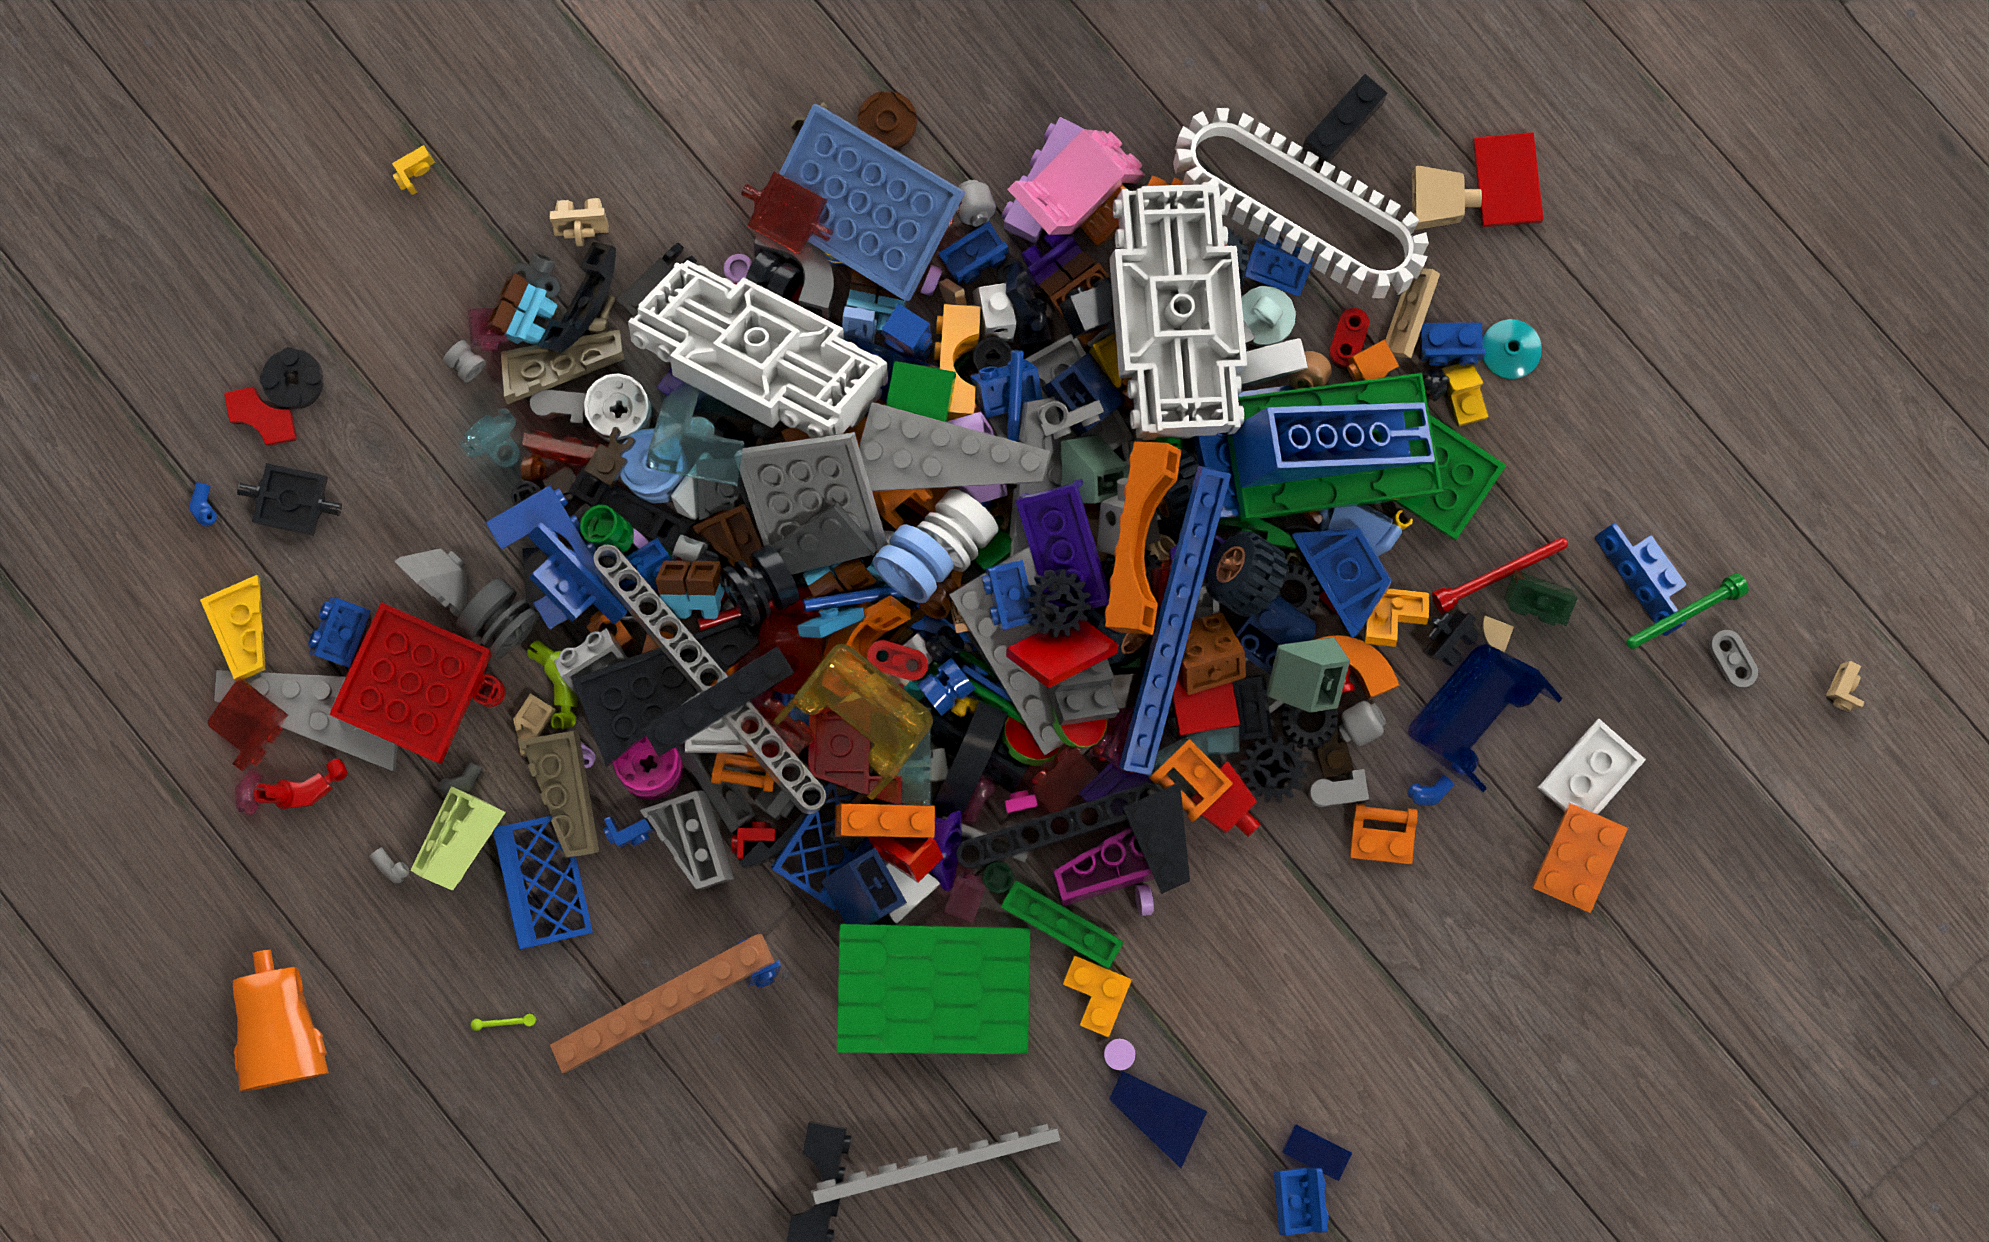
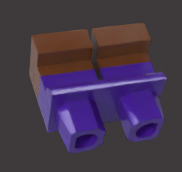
M1047 234L1044 237V241L1051 251L1044 256L1035 245L1022 253V259L1035 280V286L1044 295L1049 304L1051 303L1049 297L1092 268L1095 264L1092 258L1081 250L1071 235L1067 238L1064 234Z

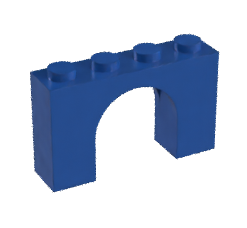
M551 485L485 522L501 550L527 536L541 522L546 527L551 528L554 532L566 538L574 552L578 555L580 562L590 572L596 574L593 566V557L596 549L590 542L584 543L579 534L581 533L580 522L575 515L568 516L564 509L568 502L559 488L553 490ZM601 580L602 585H603L610 593H613V592L606 586V584ZM547 596L534 602L549 629L568 619Z

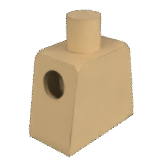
M1415 166L1412 172V213L1419 219L1415 230L1459 223L1465 215V207H1481V189H1465L1464 174Z

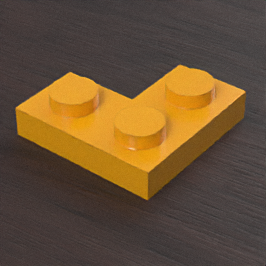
M1387 589L1365 623V644L1396 647L1398 622L1427 625L1429 618V593Z
M1074 955L1063 985L1091 996L1080 1026L1109 1037L1132 979Z

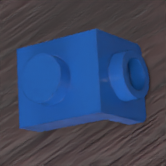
M609 816L604 819L607 826L603 828V831L610 844L616 842L617 846L621 848L632 843L633 847L638 846L649 840L648 834L655 831L646 818L621 831L613 817Z

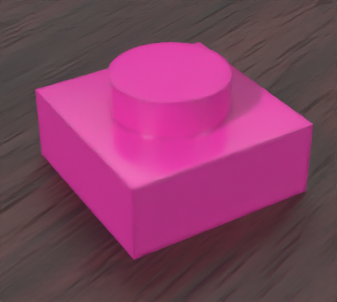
M1028 790L1010 794V800L1005 801L1007 815L1038 808L1035 794L1029 795Z

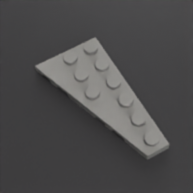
M874 402L871 403L859 446L872 491L1044 482L1052 454L1049 450Z

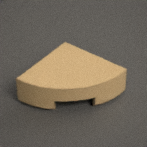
M949 279L938 282L946 304L967 306L965 292L962 287Z
M1484 616L1482 620L1484 638L1491 650L1503 656L1514 626Z

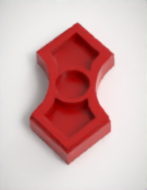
M254 386L224 393L230 423L247 424L256 428L263 437L266 446L297 440L293 415L290 409L279 410L267 406L261 400L258 390Z

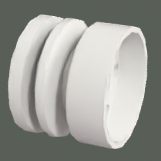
M619 373L605 375L596 380L587 391L584 401L585 416L595 433L606 442H610V434L614 428L622 432L617 438L618 444H623L634 433L649 428L652 419L651 402L642 385L632 377ZM619 405H623V408L627 411V413H622L621 418H617L615 413L612 412L613 410H618Z
M950 489L935 505L936 513L930 512L927 514L925 521H922L916 528L927 533L946 550L952 559L953 570L963 572L971 564L970 561L978 556L977 548L983 549L998 533V525L988 510L977 500L958 489Z

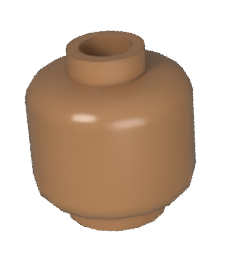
M1304 352L1308 368L1289 374V384L1293 390L1326 386L1332 374L1330 362L1318 352Z

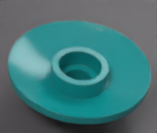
M1514 319L1502 320L1491 326L1483 337V348H1485L1486 353L1483 362L1493 374L1501 378H1522L1531 373L1540 361L1542 353L1540 338L1536 331L1525 322ZM1508 343H1516L1518 345V351H1510L1508 348Z

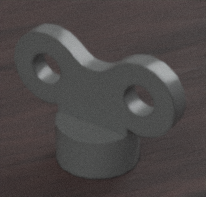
M533 253L529 265L520 263L511 270V275L514 273L519 275L521 270L525 271V282L546 290L545 297L547 298L555 297L561 291L560 280L551 275L556 261L546 255ZM548 282L553 284L552 291L546 288Z

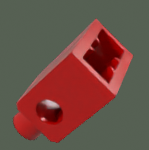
M1227 761L1220 770L1233 784L1200 817L1225 834L1236 825L1249 837L1261 825L1248 812L1257 801ZM1197 792L1190 798L1196 805L1203 800Z

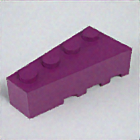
M1131 826L1053 871L1063 906L1154 879Z

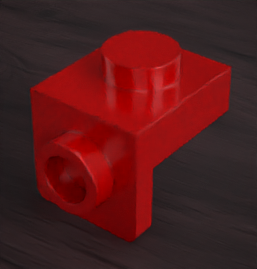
M752 822V828H738V835H732V853H737V859L743 860L746 856V842H776L777 829L770 828V823Z

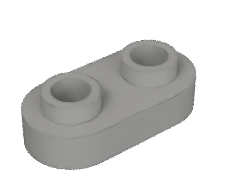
M1722 630L1714 634L1709 642V650L1727 682L1735 688H1745L1752 685L1758 677V668L1741 637L1732 630ZM1721 641L1728 643L1729 649L1727 652L1720 649ZM1737 668H1741L1744 671L1742 679L1738 678L1735 674Z

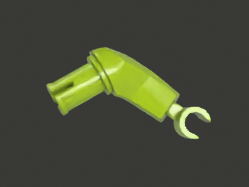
M536 640L531 643L530 647L538 652L535 653L528 649L527 656L544 666L545 674L554 684V705L561 706V712L552 716L551 725L554 729L562 728L564 730L571 728L576 723V717L570 709L571 707H577L578 696L561 678L554 662L559 658V654L562 651L554 652L541 641Z

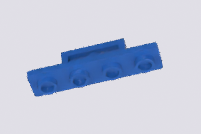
M540 522L528 534V537L548 557L529 578L572 622L592 603L613 624H616L628 613L619 599L602 585L600 578L595 573L590 572L580 562L578 555L574 551L567 549L558 540L557 534L551 528L546 527Z
M1613 523L1594 537L1654 623L1678 611L1669 597L1687 584L1652 535L1633 547L1619 526ZM1686 621L1664 632L1663 635L1667 636L1686 624Z

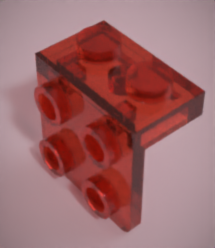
M239 679L232 685L208 719V726L241 751L232 764L243 771L249 765L257 766L267 754V751L264 750L268 743H274L283 732L281 725L289 715L246 681Z
M766 698L756 708L796 756L814 741V738L810 735L812 730L801 720L795 722L787 715L788 709L776 699L771 701ZM746 720L741 725L742 730L748 734H753L758 730L757 724L752 720ZM768 743L761 747L762 753L766 757L773 758L778 755V749L774 744Z

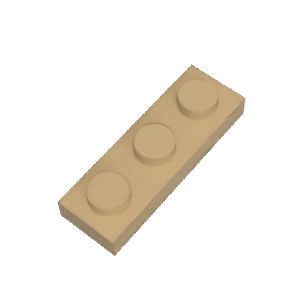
M1422 268L1418 279L1413 278L1409 289L1401 293L1385 339L1394 357H1412L1440 273L1434 269Z

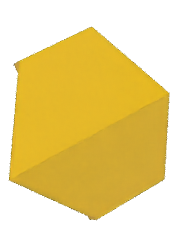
M1112 334L1094 344L1089 352L1117 390H1119L1122 378H1119L1116 334Z

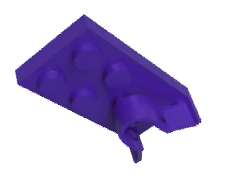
M1077 479L1070 485L1034 494L1022 493L1015 501L1037 574L1044 577V571L1053 570L1055 573L1057 569H1065L1066 575L1068 573L1077 574L1075 582L1084 581L1086 583L1081 589L1082 592L1091 594L1090 597L1085 599V604L1091 605V609L1108 605L1110 592L1079 492L1083 480ZM1048 586L1044 589L1043 593L1048 591ZM1048 601L1058 607L1066 606V604L1060 603V601Z

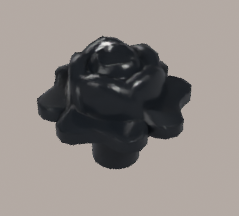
M1437 369L1435 372L1433 370L1423 372L1422 376L1427 402L1430 399L1437 401L1441 396L1445 395L1448 389L1446 384L1449 382V377L1444 375L1442 369Z

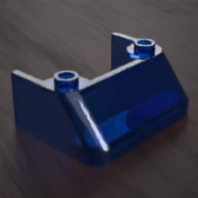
M1484 644L1476 647L1412 721L1408 734L1418 746L1454 776L1484 793L1487 787L1473 773L1478 765L1479 758L1471 749L1472 746L1508 704L1518 708L1527 706L1534 701L1539 693L1558 703L1563 698L1538 669L1489 644Z

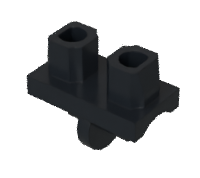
M1457 610L1453 616L1445 612L1440 619L1433 615L1430 616L1428 623L1433 628L1427 634V637L1432 641L1423 650V653L1429 658L1439 660L1448 666H1455L1462 656L1454 647L1457 641L1461 639L1465 644L1471 645L1481 635L1480 631L1473 624L1476 618L1467 612L1465 614L1460 610Z

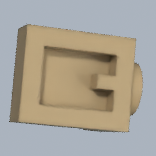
M1852 661L1840 664L1826 694L1827 698L1834 700L1833 705L1848 712L1851 709L1862 708L1865 703L1849 694V692H1853L1856 689L1861 678L1858 675L1861 666Z

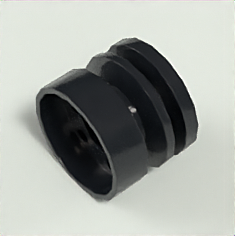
M770 544L749 554L752 569L742 560H737L734 563L735 569L731 566L721 569V576L731 603L750 626L760 623V615L764 619L771 617L769 601L779 611H782L797 603L800 599L798 588L788 567Z

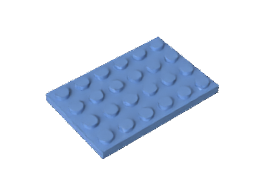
M813 104L760 212L904 301H910L966 192L822 106Z

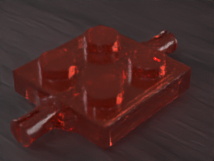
M775 171L767 186L761 191L749 184L743 187L747 191L742 190L741 195L755 202L754 213L747 225L753 230L797 254H802L808 239L813 234L826 242L831 238L826 234L832 235L833 230L819 224L820 215L828 199Z

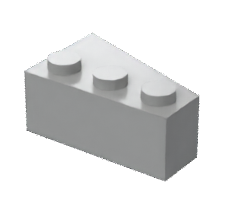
M694 791L640 810L654 827L660 840L666 844L674 855L675 861L696 890L706 889L734 879L713 809L705 791Z

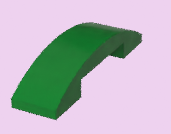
M1240 516L1219 519L1217 528L1243 532L1247 530L1255 534L1265 535V540L1280 548V550L1294 552L1297 548L1295 539L1289 534L1260 519L1241 521Z

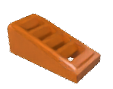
M1123 184L1080 226L1097 246L1111 239L1115 235L1116 230L1119 229V219L1114 218L1112 210L1114 198L1118 197L1122 189H1126Z

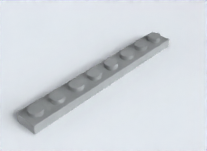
M1048 1123L1029 1128L1031 1134L1019 1136L1018 1131L1000 1135V1142L988 1144V1140L984 1139L969 1143V1150L958 1152L957 1147L939 1151L940 1157L928 1160L927 1155L908 1159L909 1165L897 1168L896 1163L878 1167L879 1173L867 1176L866 1171L847 1175L848 1181L836 1184L835 1179L816 1183L817 1189L811 1190L812 1200L816 1205L1060 1141L1058 1129H1049Z

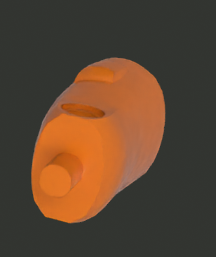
M271 949L252 953L256 974L233 980V994L237 1013V1045L233 1053L235 1055V1072L238 1073L239 1092L257 1090L329 1074L325 1058L327 1052L323 1041V1034L314 1027L298 967L275 970Z

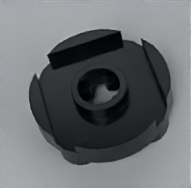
M287 347L268 359L260 375V383L268 399L277 406L290 410L302 409L312 405L322 393L324 384L322 382L323 371L319 362L309 353ZM298 372L297 379L300 382L296 386L294 384L287 386L286 376L289 373L294 374Z

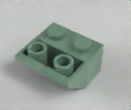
M1099 434L1061 440V487L1070 485L1077 479H1082L1083 484L1079 488L1083 503H1099L1116 496L1117 480L1127 478V466Z
M1334 637L1278 645L1267 694L1273 699L1307 712L1336 709L1339 705L1350 660Z

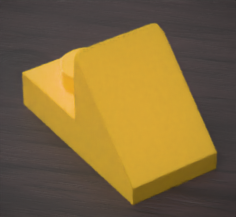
M1456 364L1441 368L1444 375L1449 377V382L1446 384L1448 387L1447 393L1457 427L1486 420L1488 414L1480 390L1483 381L1474 365Z

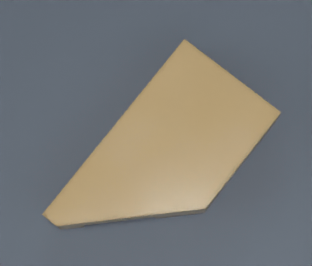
M530 693L513 719L518 740L540 737L557 710ZM520 748L521 756L527 758L525 751H521Z

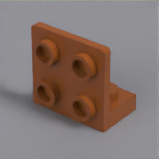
M1218 612L1192 620L1181 662L1183 687L1187 695L1246 678L1245 651L1223 613Z

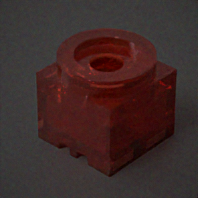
M770 607L771 617L763 619L760 630L758 658L778 646L794 671L793 676L771 689L785 694H796L805 690L819 691L822 680V659L827 636L822 638L799 636L797 625L820 616V612L810 611L809 614H803L801 610L787 612L786 609L779 611L776 607Z

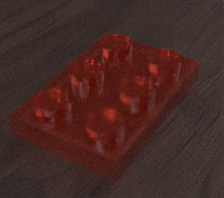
M534 430V434L524 433L522 446L531 455L538 454L541 458L578 466H587L600 443H594L593 447L582 445V440L572 437H564V440L561 441L553 439L552 434L539 430Z

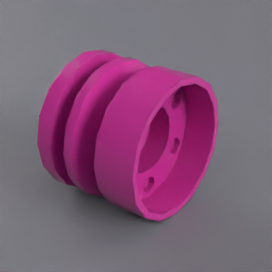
M644 737L613 762L616 775L630 794L641 800L654 801L667 797L677 788L683 775V762L677 747L659 757L647 737ZM651 761H653L657 768L650 769L649 773H647L644 765H650Z

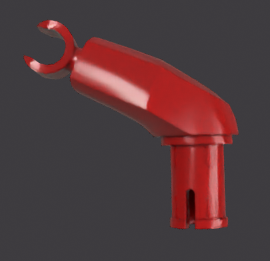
M334 759L326 764L329 772L328 775L323 776L319 772L303 783L289 780H280L274 785L260 783L257 785L260 789H254V799L258 803H274L280 809L312 806L333 789L330 784L331 782L341 781L346 778L347 769L344 762H341L340 759Z

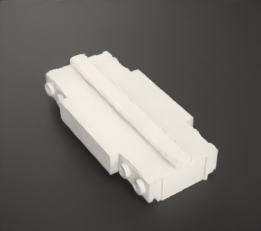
M1202 182L1201 185L1142 186L1137 188L1136 191L1122 189L1117 200L1113 201V216L1119 219V229L1115 232L1116 248H1121L1115 249L1109 258L1119 378H1132V380L1128 381V396L1130 399L1134 398L1135 410H1131L1130 423L1131 428L1136 429V437L1143 438V440H1155L1157 437L1190 439L1193 436L1216 435L1223 432H1228V435L1235 434L1244 423L1243 406H1239L1238 394L1241 393L1242 387L1241 378L1236 376V374H1241L1247 367L1237 246H1224L1228 242V230L1222 224V215L1225 214V199L1220 197L1219 187H1213V184L1207 185V182Z
M688 260L684 264L675 263L671 272L639 304L638 315L628 321L631 342L640 349L646 348L652 351L661 360L671 362L673 376L771 428L781 420L786 426L790 428L796 427L807 433L810 438L844 434L849 426H856L864 417V409L877 395V391L882 385L885 386L888 383L887 362L878 355H872L858 348L854 343L845 341L842 327L744 277L735 285L729 279L721 278L704 266H698Z

